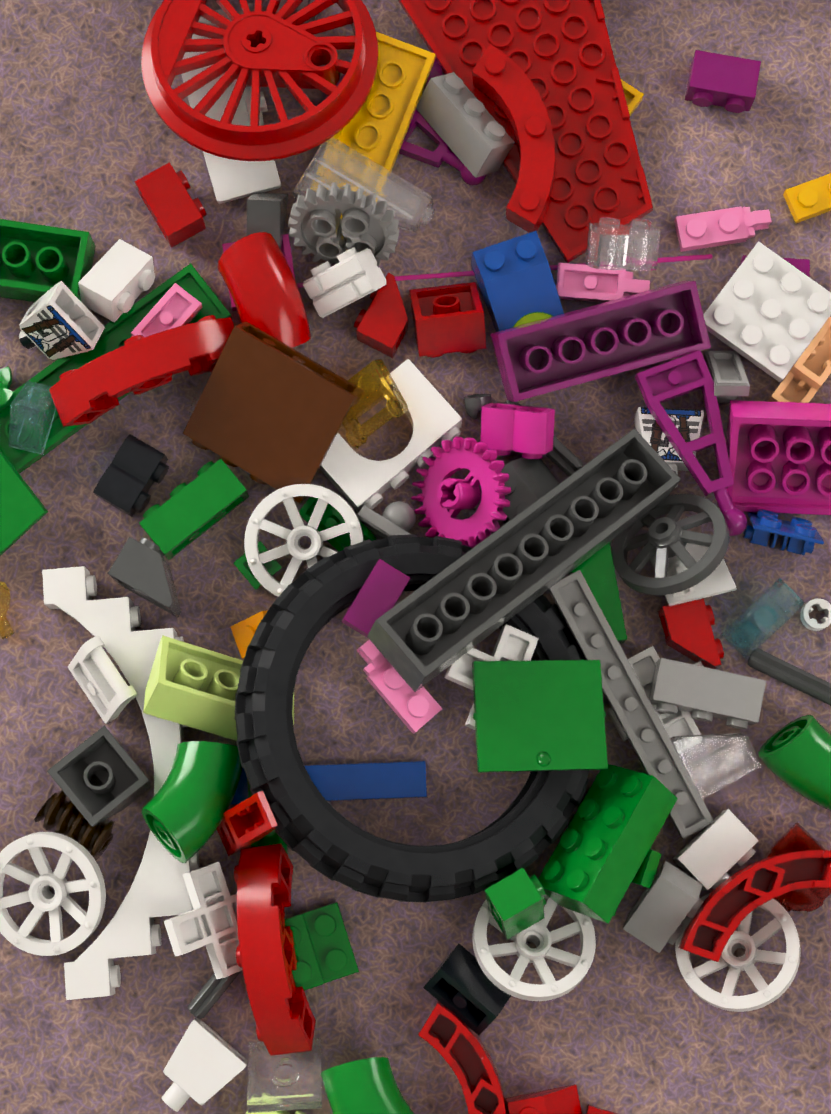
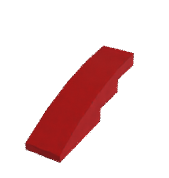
M260 791L224 812V818L217 831L228 856L259 841L272 832L278 824L264 792Z

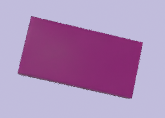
M379 559L341 622L367 637L375 621L394 607L410 577Z

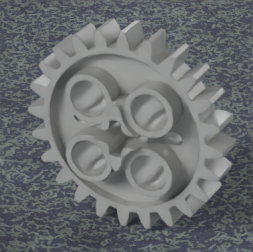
M334 182L330 190L319 184L317 193L308 188L305 196L298 195L297 202L292 204L288 227H290L289 236L295 237L294 246H303V255L314 254L313 262L323 259L325 262L328 261L330 265L332 263L337 264L339 261L336 256L355 247L357 252L366 248L371 249L377 261V266H380L381 259L388 261L390 253L395 252L400 231L398 229L399 220L394 219V210H386L387 201L375 202L376 193L365 196L363 195V187L354 192L351 191L350 184L346 183L343 190L339 189Z

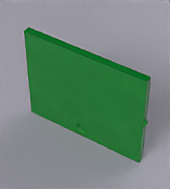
M600 660L472 662L475 710L473 719L475 720L478 773L608 769L604 719L606 713L603 705Z

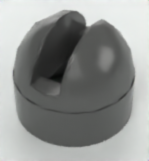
M473 394L464 397L466 413L473 419H477L478 411H482V406L492 403L491 394Z

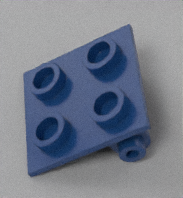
M758 509L757 514L748 512L752 526H746L743 538L749 539V543L767 546L770 533H772L769 547L774 548L779 534L782 535L779 549L784 551L788 541L786 550L800 555H805V553L811 554L815 543L822 545L824 543L817 529L812 527V522L809 520L792 517L790 522L778 519L777 513Z

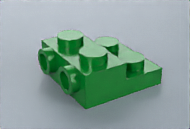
M338 902L285 919V927L290 926L293 932L297 966L296 970H292L296 987L303 986L305 991L359 972Z

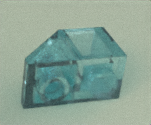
M779 578L721 634L746 659L785 624L805 602Z

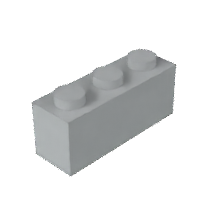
M454 72L430 78L416 107L418 112L475 178L498 171L514 145V140Z
M660 658L656 662L649 700L651 704L657 705V711L663 713L677 714L678 710L692 712L691 718L712 722L713 717L727 720L726 726L747 730L748 725L752 726L759 723L766 680Z

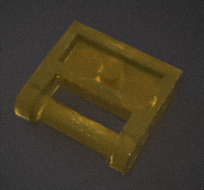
M382 359L373 360L347 380L364 390L360 401L350 408L342 423L346 430V438L349 444L359 448L367 442L368 436L392 418H399L408 412V406ZM386 398V407L361 425L358 418Z

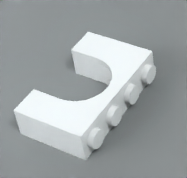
M409 359L382 380L383 390L405 413L411 423L413 434L407 447L391 459L381 461L370 460L357 454L337 433L319 468L358 513L363 505L371 510L374 509L383 500L381 494L391 486L394 490L400 487L409 478L407 472L414 466L418 465L421 468L426 465L422 458L434 457L431 451L432 447H438L443 440L452 441L454 437H458L461 434L459 428L462 426V418Z

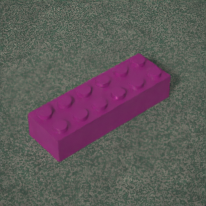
M696 281L678 282L491 333L506 398L512 402L711 348Z

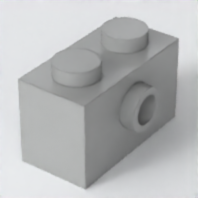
M665 861L656 873L651 889L646 888L628 913L623 930L660 953L667 942L671 945L676 942L683 930V926L680 924L687 916L692 919L703 902L699 898L703 884Z

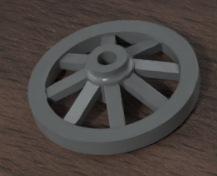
M693 494L669 495L614 539L612 546L614 567L623 582L640 593L668 595L684 591L703 581L721 563L727 552L730 539L727 522L720 509L712 501ZM684 511H693L698 513L679 520ZM667 513H668V515H667L666 517H662V518H659V519H655V518H657V517H659V516H661V515H664V514H667ZM708 522H712L714 527V535L689 531L691 528ZM646 526L649 529L648 532L635 536L642 527ZM687 543L706 546L709 549L696 562L685 549ZM645 546L628 566V551ZM656 553L655 578L638 574ZM677 556L687 570L667 577L668 558Z

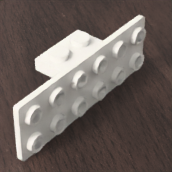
M222 9L215 10L217 13L231 21V19L226 15V13ZM200 16L198 22L218 27L215 24L203 18L202 16ZM193 34L191 39H211V38H207V37H203V36H199V35ZM185 52L183 59L207 52ZM212 65L182 73L183 83ZM223 74L187 96L191 108H195ZM237 79L232 82L205 116L218 121L221 120ZM246 85L231 124L250 126L252 86ZM263 91L260 92L259 126L264 125L262 113L268 111ZM203 151L218 204L245 198L253 193H264L281 187L274 160H232Z

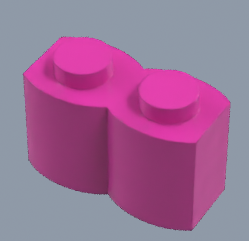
M507 403L486 404L482 406L480 442H485L488 449L495 450L499 456L510 455L511 451L522 453V457L526 459H542L543 454L553 450L555 409Z

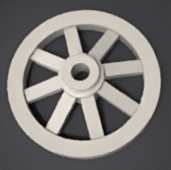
M315 484L289 485L265 497L250 516L244 538L246 559L258 582L269 592L279 597L288 585L293 582L303 560H306L308 568L318 562L317 555L325 558L337 553L324 546L323 541L349 532L351 545L363 542L362 527L353 508L336 492ZM310 496L318 498L307 525H304L293 497ZM282 501L294 527L293 530L265 519L272 508ZM329 503L342 515L345 523L319 532L317 530ZM262 529L286 539L287 544L259 554V530ZM302 536H308L311 539L310 548L305 549L301 547L300 539ZM291 554L293 557L279 582L269 574L263 564Z
M37 832L13 841L0 852V933L11 944L34 955L53 956L76 948L93 934L104 913L106 889L103 875L97 862L84 846L74 839L59 833ZM42 847H49L62 852L54 872H52ZM28 849L40 876L11 862L18 854ZM72 860L79 866L85 879L67 881L65 877ZM5 874L30 885L29 890L3 897ZM49 886L54 888L55 894L51 893ZM89 890L87 913L69 896L70 893ZM31 901L34 908L19 927L9 915L7 908ZM61 906L81 925L76 932L66 938L63 937ZM45 911H49L51 940H43L29 935Z
M711 893L703 896L701 900L704 902ZM774 898L758 906L770 913L774 919L753 936H750L753 911L740 922L738 931H734L729 938L719 962L710 960L693 968L690 952L678 948L691 919L686 916L680 924L683 926V930L675 943L678 967L691 990L708 1004L727 1011H752L774 1002L791 985L800 963V939L789 913ZM783 929L786 938V953L757 949ZM738 948L746 950L745 954L741 957L734 956V952ZM755 962L783 965L774 981L767 985L754 964ZM727 966L729 967L721 993L711 989L700 980ZM745 970L758 992L744 996H733L740 972Z
M545 894L543 897L548 900L544 906V919L510 938L514 942L488 945V923L500 932L502 931L489 911L486 899L475 919L472 942L475 957L480 968L495 986L519 999L547 1001L569 993L583 980L592 964L596 948V936L590 917L562 907L574 922L549 932L546 927L557 907V903ZM574 935H580V956L551 946ZM526 942H533L536 948H530ZM517 955L519 958L511 974L508 975L496 963L494 957ZM544 958L573 967L574 969L564 978L556 981ZM528 963H533L543 984H529L520 981Z

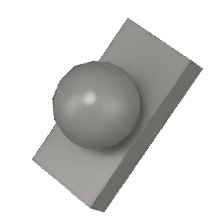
M705 351L704 360L714 381V396H717L718 403L728 404L730 400H736L738 396H749L750 383L739 353L736 351Z
M395 501L388 504L382 516L365 505L357 514L359 521L382 539L388 538L391 535H409L410 533L408 532L414 527L416 521L414 509L403 501Z

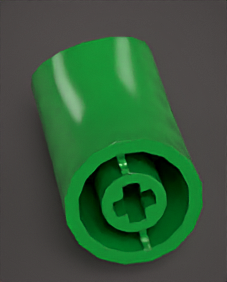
M805 715L788 723L773 734L761 746L758 757L791 789L804 798L831 811V733L821 726L812 715Z
M189 741L178 744L174 763L165 783L153 799L142 808L144 820L154 836L181 863H186L205 845L223 820V813L228 811L242 774V765L237 746L207 741Z
M387 1057L356 1060L334 1066L321 1073L333 1114H414L396 1084Z

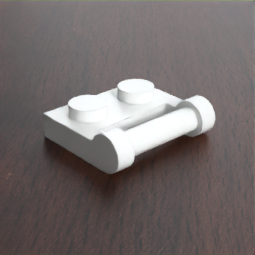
M95 636L80 647L68 665V669L104 723L107 724L116 719L138 693L132 685H127L104 651L103 647L105 644L99 636Z

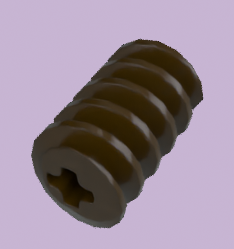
M62 790L54 793L37 813L34 819L35 822L44 819V829L51 830L56 827L55 833L68 835V837L78 843L80 842L89 852L91 851L90 854L96 861L113 839L111 832L114 821L111 820L104 826H101L99 823L91 827L71 800H66L67 796Z

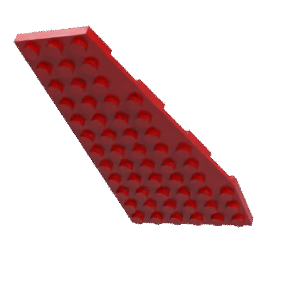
M398 0L429 50L436 54V61L444 73L454 72L461 78L467 88L483 103L487 111L514 140L515 143L506 156L503 165L516 184L521 160L514 130L505 113L488 96L473 86L472 71L488 45L492 44L518 64L538 90L549 115L555 145L553 188L549 206L541 224L566 263L571 262L652 212L653 205L632 130L621 78L615 63L601 0Z

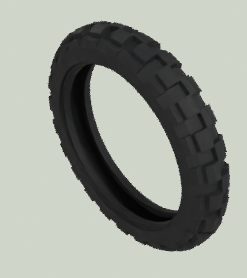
M416 534L391 535L388 538L371 541L369 539L345 547L344 550L329 557L326 556L305 570L302 575L289 584L271 605L255 631L240 669L235 700L236 742L241 765L248 778L251 793L254 795L260 791L264 792L278 824L275 832L292 851H295L304 858L312 868L329 879L352 888V890L377 898L398 900L399 902L424 903L452 900L484 891L519 869H525L537 860L538 856L550 844L556 841L568 825V820L575 807L580 805L589 782L587 778L589 770L531 771L525 785L509 808L483 830L454 843L417 846L396 843L377 837L348 821L321 795L305 769L297 748L293 728V693L301 662L317 633L332 618L351 606L379 559L410 577L403 591H416L472 549L463 545L459 540L439 536L434 538L417 537ZM543 594L499 627L501 630L507 624L539 638L531 661L586 660L559 608L555 603L552 605Z

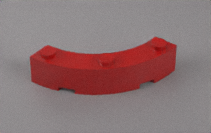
M489 44L472 71L473 86L488 96L509 119L518 143L521 160L517 184L506 206V219L529 233L537 232L548 209L553 188L555 145L552 125L545 104L530 78L504 52Z
M209 315L195 323L171 328L147 337L136 335L127 339L124 342V346L110 351L78 369L64 372L59 376L60 381L49 389L63 427L91 424L109 410L120 405L117 398L129 392H133L134 395L142 394L168 384L173 380L172 375L187 370L190 376L212 372L234 328L231 317L216 319L215 315Z
M282 843L241 849L239 865H236L234 868V879L237 884L239 945L236 948V961L238 966L243 969L247 994L256 1021L258 1040L264 1042L270 1056L312 1051L316 1023L303 986H295L292 970H296L297 960L293 932L290 926L285 927L284 907L291 906L294 866Z
M806 850L783 853L762 859L734 873L721 883L701 904L699 910L685 929L678 948L719 962L723 949L733 932L740 925V922L758 906L775 897L798 889L815 887L831 889V850Z
M438 1001L418 1035L435 1048L454 1071L463 1090L468 1114H507L499 1075L483 1043L471 1028Z

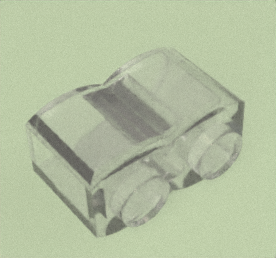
M602 217L600 218V223H589L585 264L595 269L657 270L661 229L652 226V221L647 219H632L631 224H620V219Z

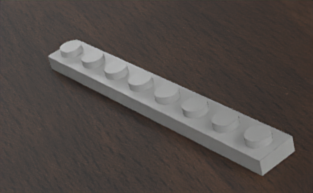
M577 570L564 577L548 590L585 659L600 660L602 691L644 770L648 775L657 778L678 798L669 816L680 837L684 839L713 823L714 820L581 571Z

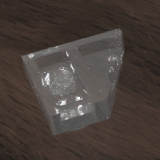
M744 733L687 735L670 738L702 799L762 767L749 737Z

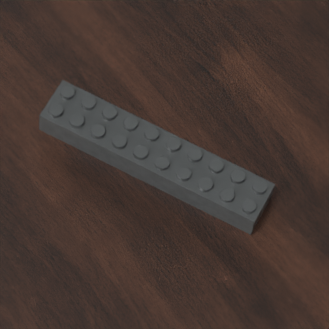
M634 428L379 617L367 637L414 692L418 691L665 500L681 481V478Z

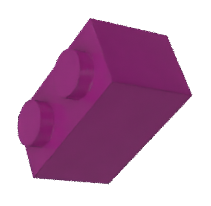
M695 50L690 66L685 100L692 101L694 105L700 107H709L711 105L725 107L727 111L733 113L750 111L756 96L761 61Z

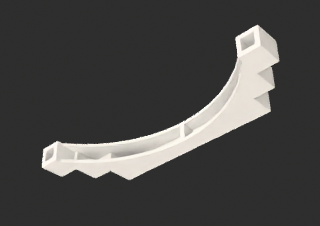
M85 566L42 570L44 605L49 609H61L81 623L92 635L99 636L105 644L104 648L115 660L128 683L138 693L135 698L142 711L150 739L154 765L155 796L165 783L172 769L177 745L182 742H189L184 740V727L188 726L143 713L145 689L162 636L184 642L183 636L177 637V632L174 628L135 631V627H140L141 625L139 606H134L133 601L129 597L92 600L91 596H97L95 575L90 576V571ZM150 830L140 867L128 894L115 916L98 938L75 961L64 963L66 1000L114 995L115 987H120L121 973L119 965H114L113 958L156 954V946H161L160 924L154 925V917L180 915L193 910L182 874L199 868L198 852L186 863H181L162 846Z

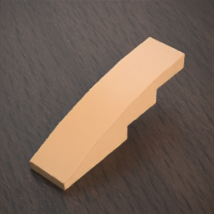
M831 317L827 319L769 398V402L809 403L831 374Z

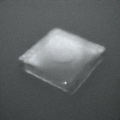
M321 1038L313 1039L312 1051L270 1056L264 1042H248V1113L322 1108Z

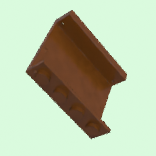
M246 321L234 326L183 434L191 438L195 446L204 450H211L220 455V459L225 464L232 467H240L250 473V478L257 483L268 484L277 490L294 484H311L350 408L360 401L364 390ZM297 496L293 498L294 501L301 503L309 496Z

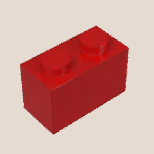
M170 162L134 181L139 195L171 248L206 229L203 217L207 213L198 197L192 200L187 192L191 187L184 173L181 170L175 172Z

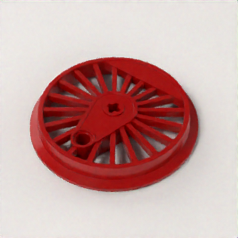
M164 0L148 26L142 47L141 67L146 92L153 108L168 128L181 139L204 152L222 158L240 161L277 160L298 155L326 142L340 132L359 112L372 89L377 72L378 42L376 30L362 0H315L293 15L291 14L303 0H288L278 12L277 9L281 0H270L266 11H263V0H255V10L251 12L247 0H238L243 13L239 15L228 0H215L231 21L206 6L207 0ZM335 3L343 10L342 13L303 24ZM200 16H202L203 18H205L206 20L210 21L218 27L198 22ZM351 24L354 36H314V34ZM195 34V35H199V36H203V37H207V38H211V39H191V38H192V35ZM354 49L351 62L338 59L337 50ZM185 52H207L183 59ZM212 65L177 88H171L176 75ZM340 73L345 74L340 84L335 86L340 79ZM223 74L194 109L182 100ZM237 79L221 120L218 121L205 116L232 82ZM246 85L252 86L250 126L231 124ZM260 87L269 88L280 121L279 123L259 126ZM277 88H287L306 112L288 120ZM301 88L319 89L327 94L328 97L315 106Z

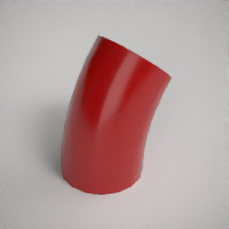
M259 232L245 236L233 243L219 259L218 270L231 293L241 322L247 321L291 348L311 339V332L300 291L289 264L274 237L270 233Z

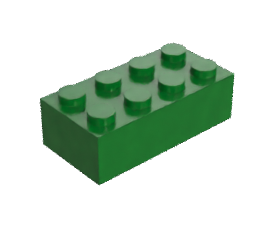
M0 219V297L35 302L54 285L62 281L81 301L78 282L92 269L96 248L90 233Z
M608 764V769H602L597 774L592 786L579 805L576 814L538 878L545 894L564 908L609 924L678 798L652 775Z

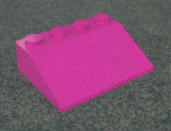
M730 400L726 447L734 484L727 488L735 509H739L742 512H758V509H763L775 513L831 515V404Z

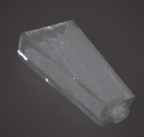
M334 137L321 144L292 192L297 200L298 195H306L308 188L317 193L319 184L330 190L332 183L335 182L339 189L344 190L346 183L350 184L351 191L354 192L363 187V195L368 196L376 193L375 202L387 201L386 210L395 211L394 219L399 220L398 228L415 233L421 225L426 227L435 213V209L432 208L434 204L433 196Z

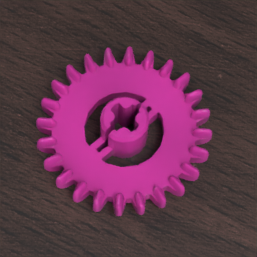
M454 437L452 441L443 440L441 442L442 448H431L436 458H422L429 466V469H416V472L425 479L424 481L412 483L413 486L422 489V493L412 496L411 499L423 502V505L415 509L414 512L415 514H426V517L418 523L419 526H432L426 532V537L434 538L439 536L459 540L463 545L474 548L490 536L491 532L494 533L500 528L498 520L505 521L507 518L503 508L510 507V501L505 499V495L511 493V487L505 486L504 483L509 480V474L501 473L504 468L503 460H496L497 452L492 449L488 450L485 442H477L472 437L465 439ZM468 469L470 471L465 479L450 478L459 470ZM481 497L478 509L472 516L463 520L456 517L461 510L475 508Z

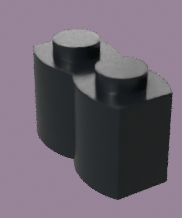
M129 434L117 451L112 463L100 478L93 493L100 499L133 517L136 511L141 513L146 508L151 498L148 491L154 482L159 484L167 474L169 466L166 465L168 458L162 452Z

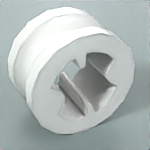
M815 598L810 600L801 609L800 620L802 624L811 631H820L831 624V604L824 599ZM812 606H816L818 611L825 612V617L820 619L823 622L822 624H818L814 618L810 619L809 613L814 610Z

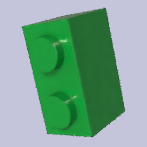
M524 868L485 889L488 909L507 940L544 919L543 906L546 904L543 895H545V891L535 875L529 877Z

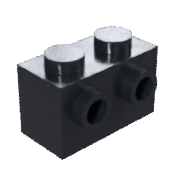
M458 944L444 959L423 987L478 1035L494 1021L511 997V995L500 990L486 977L476 957L461 944Z

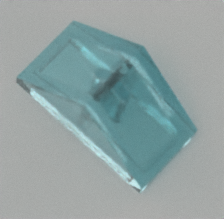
M27 381L12 401L10 408L9 447L43 455L56 412L55 404L49 392L52 386Z

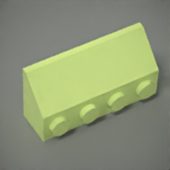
M163 635L145 689L143 713L237 741L235 700L243 660ZM293 693V708H292L293 725H294V693Z

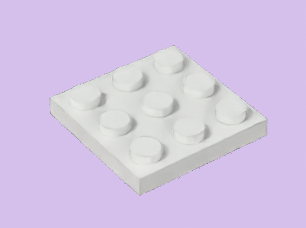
M758 241L703 314L708 332L781 383L830 317L831 292Z

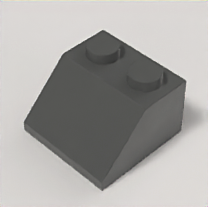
M521 457L509 462L502 469L501 473L509 474V480L504 484L507 487H511V493L505 495V499L510 501V507L503 508V512L507 515L506 520L502 521L504 525L559 485V482L542 459H526Z
M129 537L107 574L122 587L178 618L181 614L179 600L170 566L163 558L164 554L159 550L160 547L144 537H141L139 542Z
M105 725L47 770L91 827L124 810L152 787L149 779Z

